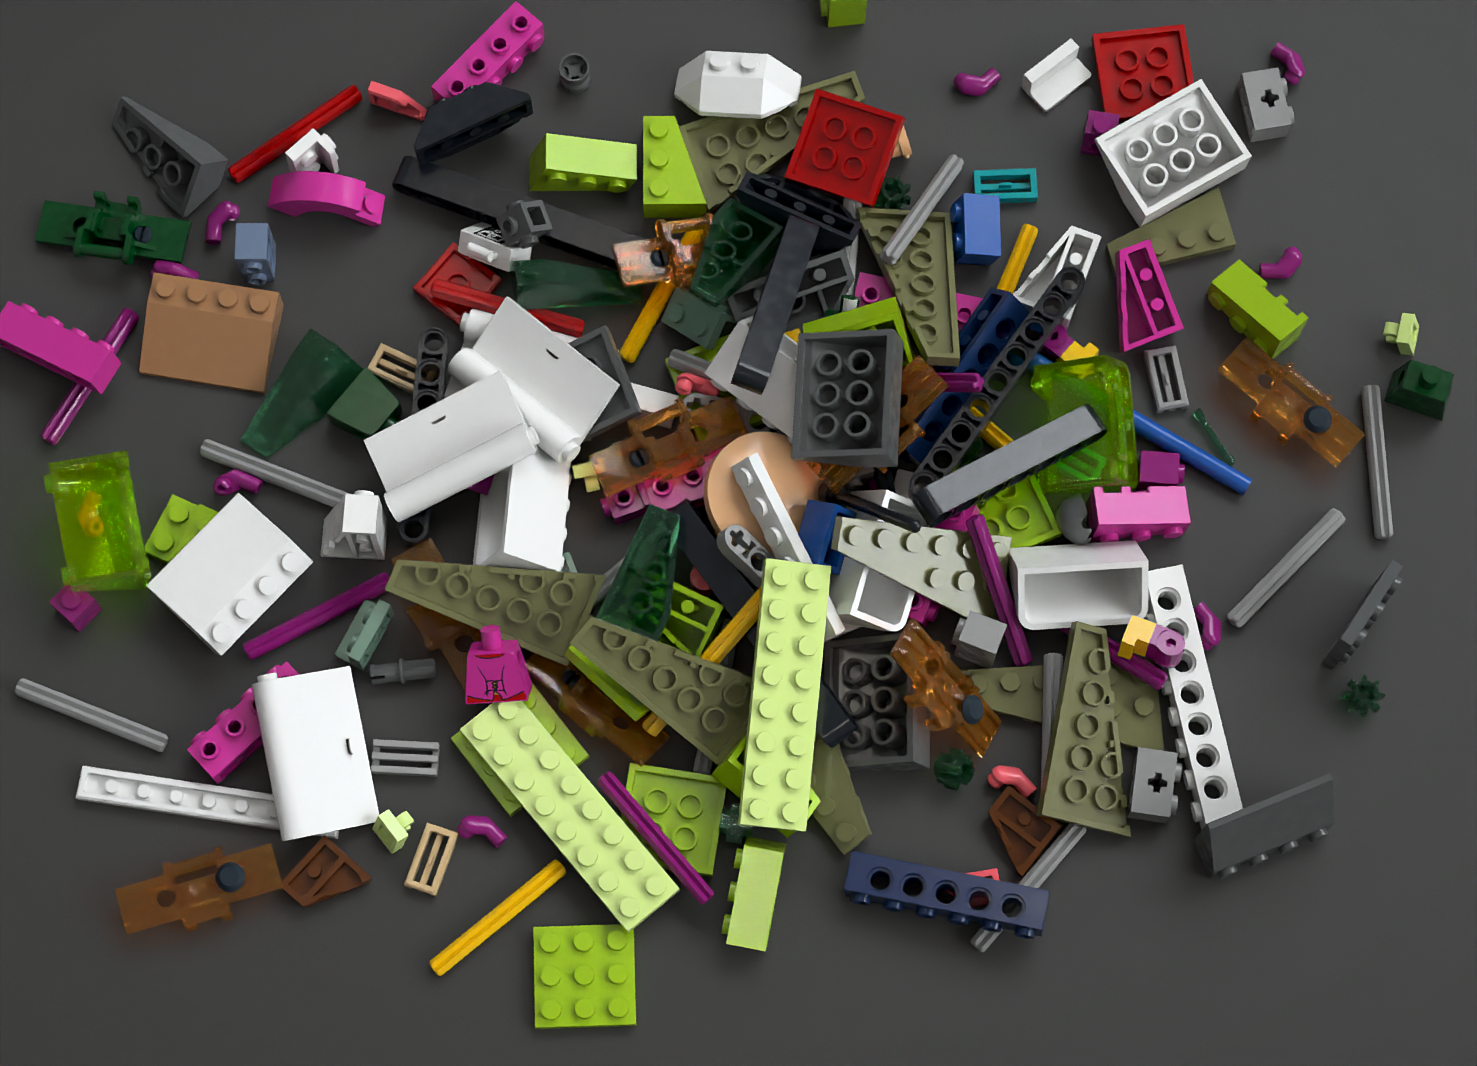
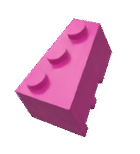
M1150 239L1116 252L1119 354L1184 329Z

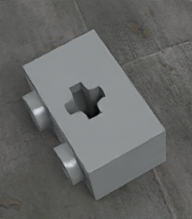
M1279 68L1242 73L1237 88L1250 142L1287 137L1291 125L1294 124V112L1292 106H1287L1285 97L1288 94L1287 82L1285 78H1281Z
M1137 748L1134 753L1127 818L1166 824L1170 815H1176L1178 796L1173 795L1174 782H1180L1182 763H1177L1178 753ZM1153 779L1158 780L1157 784L1161 787L1158 792H1153V786L1150 785Z

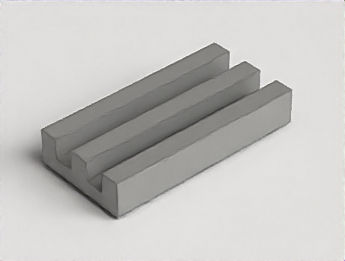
M1176 346L1144 351L1143 355L1156 413H1163L1164 410L1175 411L1176 408L1187 409L1189 402ZM1167 354L1170 356L1179 400L1174 401L1164 357ZM1157 356L1160 374L1167 402L1164 403L1162 400V395L1153 357Z
M373 739L371 773L438 777L440 744L438 742ZM381 749L432 751V755L382 753L380 751ZM380 760L432 763L431 768L379 765Z

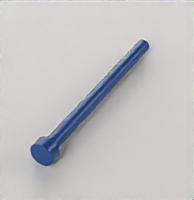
M1040 354L1028 369L1082 402L1090 403L1094 409L1167 452L1180 453L1181 460L1241 495H1244L1253 480ZM1012 355L1009 363L1013 366H1019L1024 363L1017 355Z

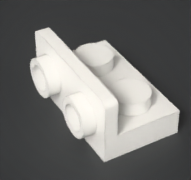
M313 128L285 152L290 172L319 171L320 164L323 163L332 173L336 174L339 172L337 162L339 157L334 150L336 148L335 143L325 133L320 135Z

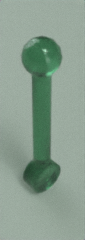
M1200 408L1193 411L1195 419L1202 424L1222 454L1223 462L1230 466L1234 465L1236 462L1235 456L1229 454L1205 419L1203 411Z

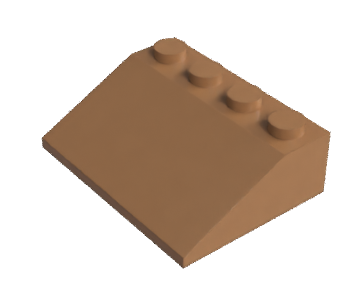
M154 272L147 301L139 373L265 394L284 308L280 293Z

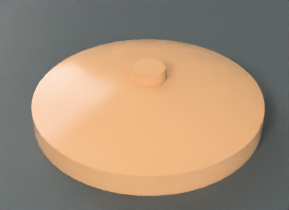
M753 432L736 438L715 456L705 477L704 504L708 518L717 534L730 525H740L775 557L770 545L765 540L764 533L756 517L750 510V505L741 487L736 482L731 467L746 457L758 453L797 533H799L808 499L820 501L818 489L827 480V477L820 463L793 460L791 458L792 444L788 441V436L775 432ZM731 536L733 538L731 544L735 546L734 541L736 539L734 536ZM751 556V558L760 560L757 556Z

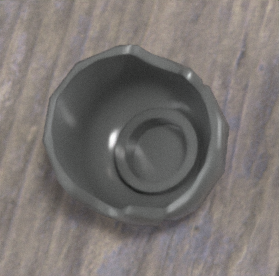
M1077 492L1059 504L1055 520L1059 530L1069 541L1079 545H1084L1091 541L1092 528H1087L1085 524L1088 514L1081 493Z

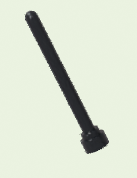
M825 480L818 489V498L821 502L846 505L913 533H917L921 529L920 521L848 493L845 485L836 480Z

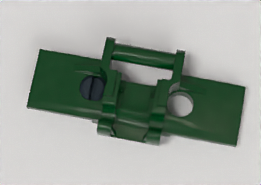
M94 191L95 207L48 200L44 202L35 237L36 243L73 248L74 257L82 258L86 255L120 260L125 265H131L133 260L138 259V257L182 264L191 221L142 214V206L138 197L127 196L128 204L110 202L105 192ZM86 221L83 226L77 228L75 233L76 225L79 222ZM98 239L125 244L124 248L92 244V241Z

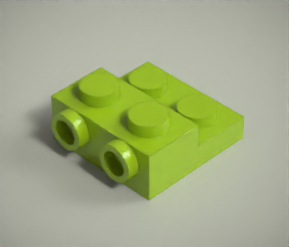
M172 494L143 548V552L168 564L218 512L202 504H193Z

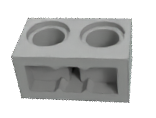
M970 610L967 619L960 617L951 642V644L956 645L954 656L984 668H991L1007 624Z

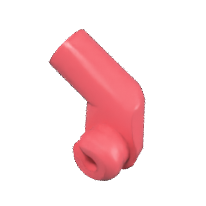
M684 372L676 378L675 390L681 395H688L691 391L705 395L719 396L720 390L709 379L688 372Z
M998 765L992 769V772L987 777L988 783L993 788L998 789L1003 784L1013 785L1026 799L1037 790V787L1017 767Z

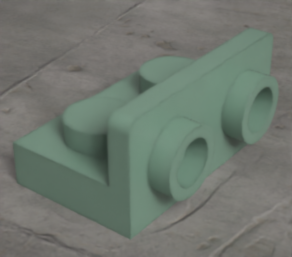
M380 599L377 604L364 600L335 652L336 657L364 671L394 616L391 605Z

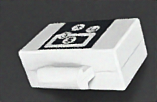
M484 222L462 229L458 251L461 254L507 272L528 265L532 247L521 249L520 245L507 247L500 228Z

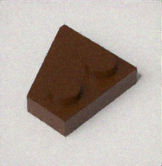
M1008 785L989 809L988 814L1018 875L1023 877L1060 829L1061 825L1053 819L1037 816L1038 807Z
M324 835L283 879L279 886L305 909L366 885L373 879Z

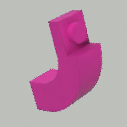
M294 171L273 177L268 207L293 217L312 211L331 212L376 227L381 224L385 195L365 188L366 182L348 176L319 171Z

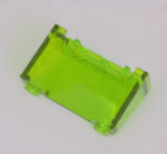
M1100 355L1035 365L1031 385L1033 392L1046 401L1048 423L1090 403L1108 428V432L1097 442L1038 472V482L1042 493L1048 495L1091 492L1093 487H1103V491H1117L1120 487L1136 488L1138 483L1131 376L1127 364L1113 357Z
M127 450L48 463L49 474L43 475L46 494L53 493L66 561V566L60 567L64 587L70 586L71 592L140 590L148 588L146 585L151 581V571L143 544L133 493V483L130 470L128 469L130 463Z

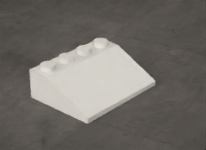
M1202 79L1095 138V143L1121 199L1139 227L1163 216L1244 170L1252 157Z
M237 493L146 586L215 654L222 656L313 561L276 525L240 493Z

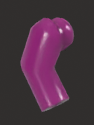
M1278 42L1270 55L1286 64L1288 70L1284 74V78L1289 83L1296 85L1301 77L1304 78L1306 72L1302 58L1299 54Z
M990 68L981 77L959 73L955 76L953 84L959 92L979 97L999 82L1001 76L994 68Z
M230 201L220 202L208 215L206 243L212 245L221 244L223 223L227 219L233 221L239 216L240 209L237 204H231Z
M164 260L156 261L153 264L154 268L150 272L152 278L154 272L198 279L199 272L179 263Z
M235 469L217 477L213 483V490L220 496L229 495L241 489L257 495L261 490L263 480Z
M1202 601L1194 608V613L1197 620L1203 625V634L1200 636L1203 649L1209 651L1213 646H1218L1221 641V622Z

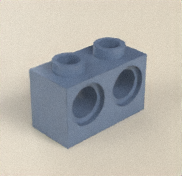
M236 223L235 262L243 281H247L252 285L266 284V281H275L276 244L268 223Z

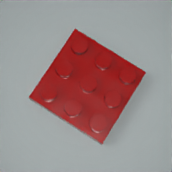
M1184 24L1092 34L1091 41L1103 112L1120 115L1119 123L1133 118L1194 83Z
M816 88L784 177L788 180L874 208L905 118L904 116Z

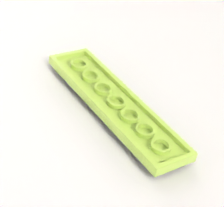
M770 558L764 559L738 825L806 831L831 566Z
M523 701L494 702L460 729L463 736L627 933L632 931L680 891V888Z

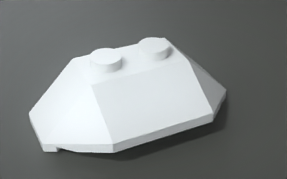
M705 51L679 69L674 96L701 116L762 119L783 110L787 106L792 107L798 104L802 78L801 75L769 54Z

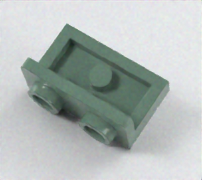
M691 285L689 289L676 287L661 321L704 348L713 350L726 321L736 323L732 313L729 311V305L717 299L711 301L706 298L708 293L696 286Z

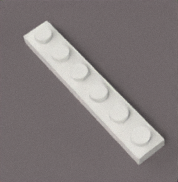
M758 453L750 455L733 465L731 469L735 475L736 482L741 487L750 505V510L756 517L764 533L765 540L770 545L776 559L813 564ZM829 595L824 640L845 630Z

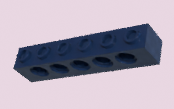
M991 287L958 333L960 349L958 367L935 365L931 372L978 373L980 377H984L1030 312L1011 292ZM916 392L900 415L898 455L905 462L920 466L972 392Z
M852 851L844 886L845 896L850 897V901L855 904L869 905L871 901L883 904L884 909L893 912H902V909L905 908L914 910L917 916L927 919H935V915L948 917L950 923L967 926L968 922L982 924L981 928L990 932H1001V928L1015 931V936L1024 939H1034V935L1042 937L1050 899V891L856 851ZM877 877H886L889 879L890 884L884 890H876L872 887V882ZM909 884H919L923 888L921 894L916 897L907 896L904 890ZM943 890H950L956 897L951 903L943 904L938 901V894ZM975 897H984L989 904L985 909L978 911L970 906V902ZM1014 903L1020 906L1022 911L1016 917H1008L1002 910L1007 904Z

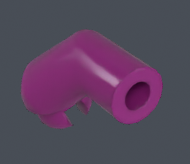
M1293 246L1284 250L1285 254L1277 263H1260L1259 276L1262 279H1287L1291 277L1302 263L1303 258L1299 249Z
M467 815L461 819V823L457 826V832L462 838L469 839L474 834L484 835L495 848L501 846L508 838L487 816Z

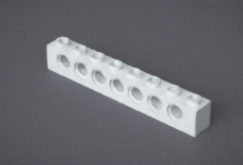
M1183 565L1148 571V614H1146L1145 620L1167 628L1176 629L1185 640V649L1181 660L1188 664L1189 671L1179 672L1175 668H1162V671L1167 674V681L1161 689L1163 695L1169 696L1171 707L1167 709L1170 725L1172 727L1176 726L1179 737L1175 739L1176 751L1179 758H1184L1186 770L1183 771L1184 784L1187 790H1192L1194 802H1191V812L1194 821H1199L1202 830L1207 823L1239 811L1243 807ZM1158 599H1170L1174 608L1171 610L1161 608L1158 604ZM1185 690L1193 692L1196 696V703L1189 704L1184 702L1181 698V692ZM1188 723H1200L1204 728V734H1193L1189 730ZM1199 753L1207 754L1212 760V766H1201L1196 760V755ZM1213 785L1217 787L1220 797L1217 799L1207 797L1204 792V786Z

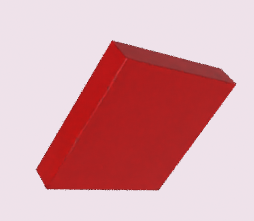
M453 242L413 287V291L460 327L464 313L469 314L473 308L432 297L430 291L433 281L441 279L491 294L503 282L502 278L481 262L461 254L458 251L459 245Z

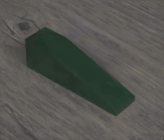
M729 198L713 216L689 293L717 308L758 275L774 258L784 227L738 201Z
M542 258L512 261L510 275L514 300L525 310L642 303V293L637 275Z
M310 328L290 356L242 436L241 442L264 457L269 458L298 437V433L313 422L317 423L324 418V414L328 412L356 379L363 368L338 345Z
M649 504L596 618L659 641L671 615L680 524L679 515Z

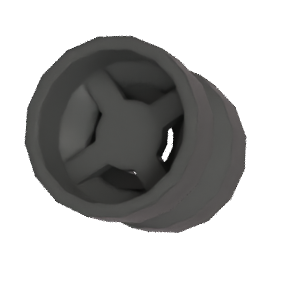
M579 53L565 55L559 63L561 86L571 94L582 93L589 87L591 81L589 62L585 56Z

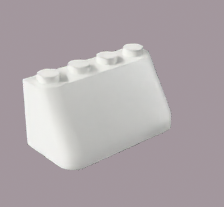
M753 316L737 323L705 371V374L711 378L710 382L716 388L724 392L729 391L737 397L736 402L749 411L753 409L761 415V420L768 427L775 430L780 429L788 435V441L792 444L798 343L786 334L783 335L762 395L730 384Z
M537 446L538 452L495 473L488 496L480 494L473 565L561 571L563 569V543L567 536L565 521L570 506L568 489L572 480V472L570 471L571 461L559 463Z
M887 489L851 491L853 495L920 521L921 526L929 527L910 499ZM846 507L857 512L856 518L883 521L851 507ZM845 556L840 575L830 574L829 597L842 623L881 631H898L904 627L915 592Z
M1135 540L1086 543L1084 545L1068 544L1010 548L1008 571L1017 617L1020 623L1030 630L1071 628V623L1076 621L1093 626L1128 624L1132 615L1144 619L1148 612L1149 561Z

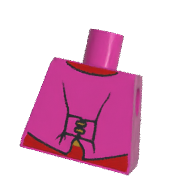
M497 625L482 627L480 629L482 642L472 643L467 656L466 704L527 701L532 689V682L519 642L515 639L502 640L500 627Z

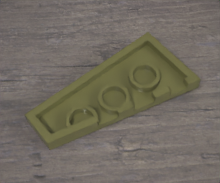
M1218 187L1107 243L1105 249L1113 276L1116 277L1115 253L1148 239L1151 241L1160 266L1235 249L1236 241Z

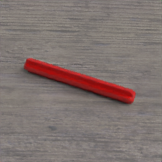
M350 85L228 168L230 176L235 182L240 183L289 150L310 130L314 128L317 131L363 99L361 92L355 85Z
M441 279L433 281L430 295L434 298L491 314L496 313L505 297ZM515 301L550 330L577 338L582 336L585 326L583 319Z

